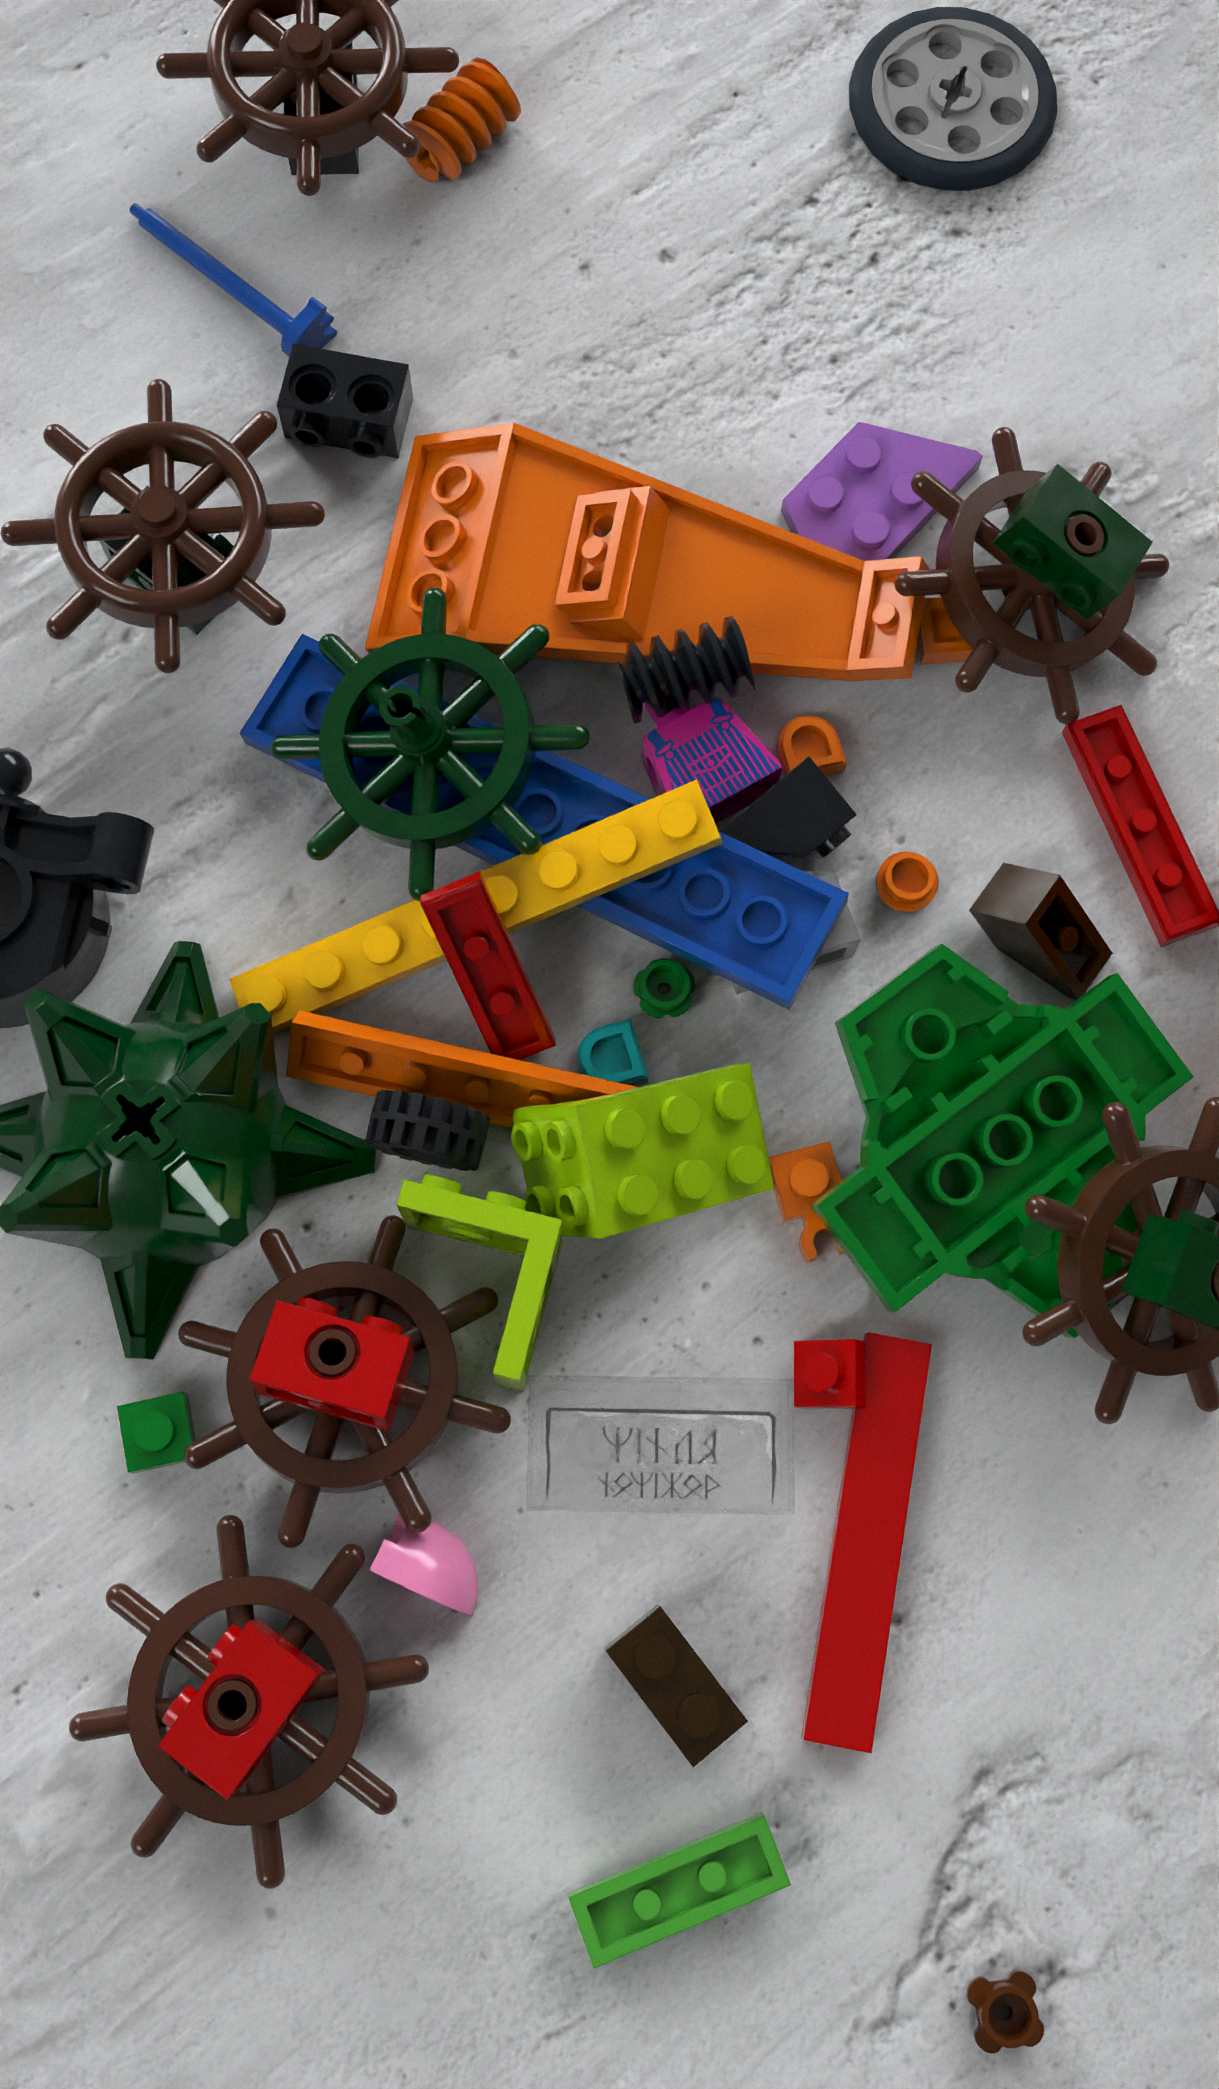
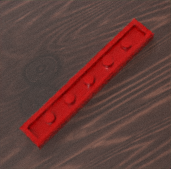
M867 1332L863 1338L865 1342L866 1409H852L801 1739L872 1754L932 1344Z

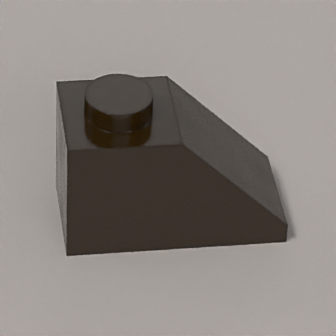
M1003 862L969 909L998 950L1073 1000L1079 999L1086 993L1113 954L1061 875Z

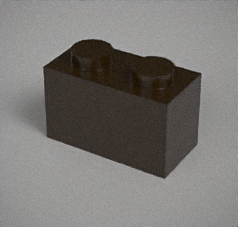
M655 1605L604 1647L607 1654L692 1767H695L748 1722L661 1606Z

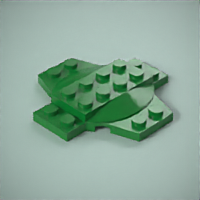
M940 944L932 948L834 1022L866 1120L860 1146V1163L855 1166L856 1170L810 1206L887 1311H898L943 1274L970 1279H985L1035 1316L1062 1302L1057 1271L1058 1248L1062 1233L1032 1221L1025 1212L1027 1200L1034 1195H1044L1072 1207L1077 1196L1088 1181L1106 1164L1115 1159L1102 1121L1104 1107L1112 1102L1124 1104L1130 1113L1138 1141H1145V1115L1194 1077L1118 973L1107 976L1066 1009L1046 1004L1041 1006L1017 1004L1007 997L1008 991L944 944ZM1129 1202L1118 1216L1114 1225L1133 1232L1138 1227ZM1105 1251L1103 1278L1123 1267L1122 1257ZM1120 1300V1301L1116 1302L1115 1304L1109 1306L1110 1310H1111L1114 1306H1116L1119 1302H1121L1122 1300ZM1073 1327L1062 1335L1076 1338L1078 1333Z

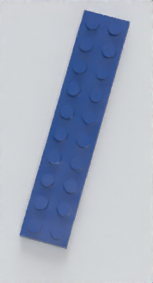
M301 634L240 731L245 744L274 757L271 753L270 745L276 736L320 733V726L328 701L344 676L319 651V641ZM401 680L390 686L391 688L398 685L410 686L418 693V688ZM443 701L442 710L449 704L448 702ZM371 704L365 712L357 732L390 731L391 725L384 721L380 712ZM474 715L462 728L498 726ZM535 751L533 768L528 782L512 808L539 833L542 845L645 802L650 798L551 751ZM501 752L461 754V757L486 781L492 773ZM395 756L353 758L356 778L361 789ZM278 759L326 783L320 759ZM414 774L381 807L396 813L412 815ZM444 775L439 776L437 812L452 808L467 799ZM495 826L481 835L455 846L494 866L523 854ZM719 832L723 844L576 905L790 1010L848 902L849 893Z

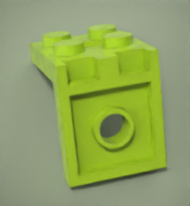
M425 1174L422 1177L421 1183L404 1179L396 1206L407 1227L524 1257L493 1370V1376L498 1386L523 1392L563 1239H561L563 1233L561 1228L562 1220L526 1211L527 1202L509 1194L489 1191L486 1200L460 1194L462 1185L447 1178Z

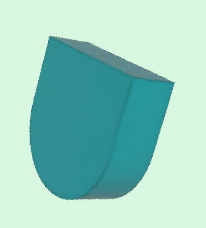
M631 1018L596 1028L589 1032L581 1041L577 1056L580 1074L632 1086L648 1083V1073Z

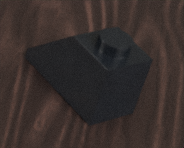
M808 756L721 828L719 832L768 855L804 858L816 850L824 858L852 835L845 827V824L857 814Z

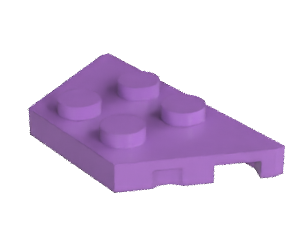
M858 422L783 499L781 513L792 533L863 561L893 559L937 513L934 508L913 492L911 488L912 477L920 471L930 472L956 493L979 469L983 455L976 450Z

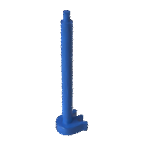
M137 203L130 207V213L139 219L138 223L143 229L283 335L281 348L288 357L290 356L293 344L322 349L330 339L337 335V330L330 326L334 317L326 311L327 307L314 297H311L307 305L293 318L152 209H143Z

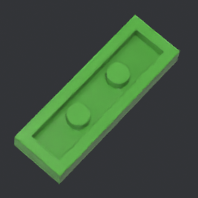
M760 1812L569 1892L568 1898L593 1968H597L786 1888L791 1883L763 1812Z

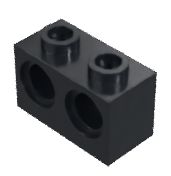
M293 344L276 405L284 437L293 439L307 447L327 445L349 449L355 454L367 458H376L380 455L399 458L413 401L409 364ZM314 399H324L321 403L308 404L309 401ZM372 409L383 410L382 412L374 415L364 414L365 412Z

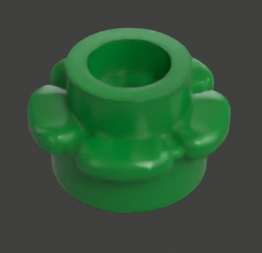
M661 958L651 961L644 970L637 973L634 979L633 991L635 996L640 998L639 1006L647 1015L658 1019L663 1018L664 1015L678 1017L684 1014L692 1004L690 995L695 991V980L691 972L680 963L671 959ZM662 984L668 985L670 992L665 995L661 994L658 990L659 986Z

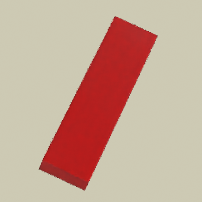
M1122 704L1065 725L1062 735L1160 947L1216 928L1218 926L1219 910Z

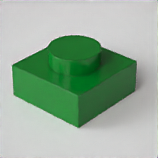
M178 1392L117 1406L128 1473L134 1474L185 1462L184 1451L186 1447L196 1441L188 1393Z

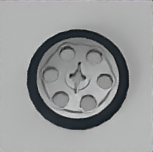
M934 7L912 12L889 23L867 43L854 64L849 82V109L857 132L872 155L893 173L915 184L939 190H975L996 185L1018 174L1041 153L1052 135L1058 112L1057 91L1047 60L1033 41L1014 25L990 13L965 7ZM936 44H947L952 46L958 55L951 59H941L931 52L930 47ZM988 62L1000 63L1007 68L1010 74L1003 78L990 77L984 73L981 66ZM902 71L912 75L916 83L909 87H898L892 84L887 76L892 72ZM963 78L959 93L961 96L957 98L956 102H952L947 117L943 118L947 104L946 98L950 96L951 92L955 91L959 79ZM996 109H1008L1017 115L1019 122L1014 125H1002L993 119L991 112ZM903 118H913L921 122L925 130L919 134L910 135L902 132L896 123ZM955 137H965L976 145L977 150L972 153L961 154L954 151L949 146L948 141Z

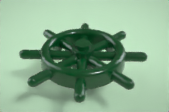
M437 587L429 588L423 595L421 634L389 642L375 649L362 659L339 636L333 633L322 636L319 640V651L344 677L328 701L323 714L320 733L276 736L270 745L271 753L277 759H320L326 784L337 803L342 807L308 841L306 851L309 857L317 861L328 858L351 834L361 827L384 842L410 849L408 890L411 898L416 901H420L421 895L434 890L436 849L467 842L493 826L521 853L534 855L539 852L542 846L541 836L512 808L528 782L533 768L535 751L579 750L584 748L590 740L588 729L580 724L535 725L534 716L527 697L514 677L547 645L549 641L548 629L541 624H532L497 657L480 644L462 637L446 634L447 596L442 589ZM444 670L459 672L475 678L442 710ZM419 673L418 693L410 686L398 685L390 687L408 676ZM493 696L497 697L503 714V727L462 728ZM371 704L380 712L384 721L391 725L390 731L357 732V729ZM501 752L492 773L486 781L461 757V754ZM395 756L361 789L356 778L353 758ZM414 774L412 815L396 813L381 807ZM444 775L467 799L452 808L437 812L439 776Z

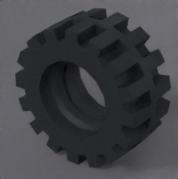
M385 1089L377 1092L365 1144L370 1145L369 1147L375 1150H381L382 1153L396 1155L401 1159L409 1161L414 1160L422 1164L436 1165L446 1169L455 1168L460 1171H476L479 1169L490 1117L487 1114H482V1111L467 1108V1105L458 1102L446 1101L444 1098L428 1097L416 1092L407 1093L403 1090L390 1091Z

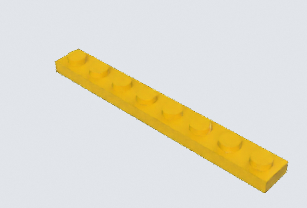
M696 779L546 843L534 855L520 854L481 871V874L510 934L721 845L723 841ZM413 900L234 976L229 981L239 1008L250 1003H261L271 1014L273 1033L290 1027L299 1010L321 1014L444 962L446 958L422 909L420 901Z

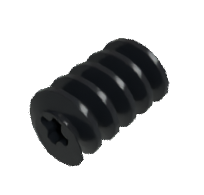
M733 616L724 618L722 637L718 638L711 626L706 622L699 625L697 644H693L686 632L680 629L675 631L673 650L669 651L659 635L651 638L649 657H644L635 642H631L626 646L625 663L620 664L618 661L634 724L642 722L643 704L646 702L649 703L658 717L666 716L667 699L669 696H673L681 710L685 711L690 709L691 693L695 689H697L707 705L714 703L715 689L718 683L723 685L731 698L738 697L741 677H746L755 690L746 643L741 628Z

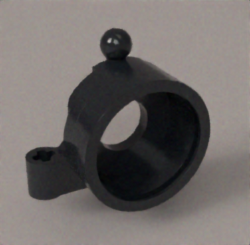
M9 747L0 748V862L9 865L16 871L21 883V897L14 916L0 929V1028H12L29 1024L24 1007L25 1000L38 989L46 990L72 1002L91 982L105 956L112 931L106 892L119 894H137L140 892L154 835V827L151 824L131 815L103 812L97 816L65 817L47 814L39 805L18 797L27 791L32 782V767L28 758L21 752Z

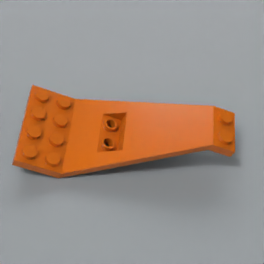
M514 422L419 435L414 438L365 650L371 653L375 649L394 640L421 634L423 595L429 588L437 587L442 589L447 596L446 634L471 640L485 647L493 654H501L532 624H541L549 631V641L535 657L618 663L619 661L622 664L625 663L626 646L628 643L635 642L644 657H649L650 641L654 636L659 635L668 650L671 651L674 646L675 631L683 629L693 644H697L700 624L708 622L715 634L720 638L722 637L724 618L733 616L743 633L753 674L844 681L912 678L925 595L902 596L895 589V580L902 572L929 570L930 568L922 556L863 561Z

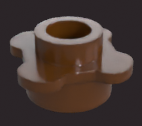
M1015 1970L1010 1973L1007 1979L991 1982L985 1977H976L968 1985L966 1991L967 2000L975 2007L978 2026L974 2031V2039L983 2051L994 2054L999 2052L1002 2047L1017 2048L1023 2045L1033 2047L1041 2041L1044 2035V2025L1039 2019L1037 2006L1032 1999L1036 1993V1984L1029 1974L1021 1970ZM1002 2005H1009L1011 2007V2015L1008 2018H1001L999 2015V2009Z

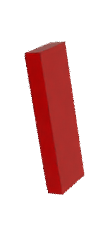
M479 871L421 895L420 904L490 1053L522 1060L556 1046L553 1030L481 872Z

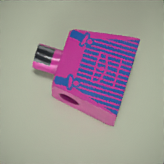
M669 696L667 699L666 716L658 717L649 703H645L644 707L657 728L649 731L643 737L641 757L656 796L697 779L716 824L752 804L779 781L783 767L778 759L721 698L715 697L712 704L707 705L704 701L690 710L682 711L673 696Z

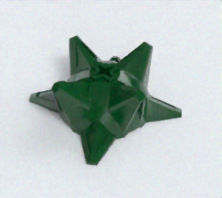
M189 941L174 942L131 1023L127 1025L118 1023L46 990L38 989L25 1000L24 1007L47 1090L0 1105V1168L22 1177L0 1206V1227L7 1234L81 1248L100 1259L125 1358L154 1360L198 1267L221 1258L230 1249L236 1247L248 1237L257 1226L266 1220L278 1200L375 1172L376 1150L369 1147L370 1145H366L365 1140L286 1105L278 1086L271 1014L261 1003H250L219 1017L203 951L199 943ZM145 1123H149L155 1129L154 1132L160 1138L159 1144L153 1143L148 1138L150 1135L144 1129Z

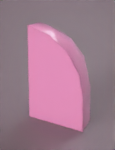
M399 1514L389 1540L384 1539L369 1571L442 1605L473 1616L479 1591L476 1566L462 1540L441 1524L432 1520L430 1526L425 1531L420 1533L412 1532L406 1527Z

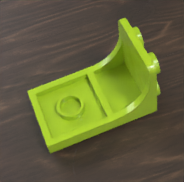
M750 1063L732 1064L588 1099L549 1105L525 1106L517 1108L513 1112L514 1126L511 1139L514 1151L522 1163L527 1188L524 1194V1200L527 1202L525 1210L561 1219L562 1236L602 1239L774 1189Z

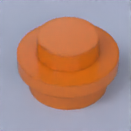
M904 851L889 856L881 864L876 875V890L880 899L889 908L902 913H913L924 909L931 903L938 890L939 879L935 867L927 858L915 852Z

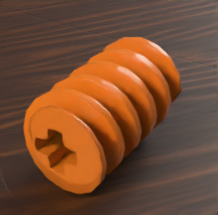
M479 57L465 63L458 71L456 77L449 78L446 81L442 91L436 92L430 97L427 106L420 107L414 113L411 121L402 124L415 134L420 141L419 153L415 157H405V159L421 178L429 182H437L440 173L449 180H456L462 172L460 163L471 165L477 157L476 149L479 151L486 150L492 143L491 135L501 136L507 128L506 121L512 122L519 118L521 107L517 96L506 78L493 64Z

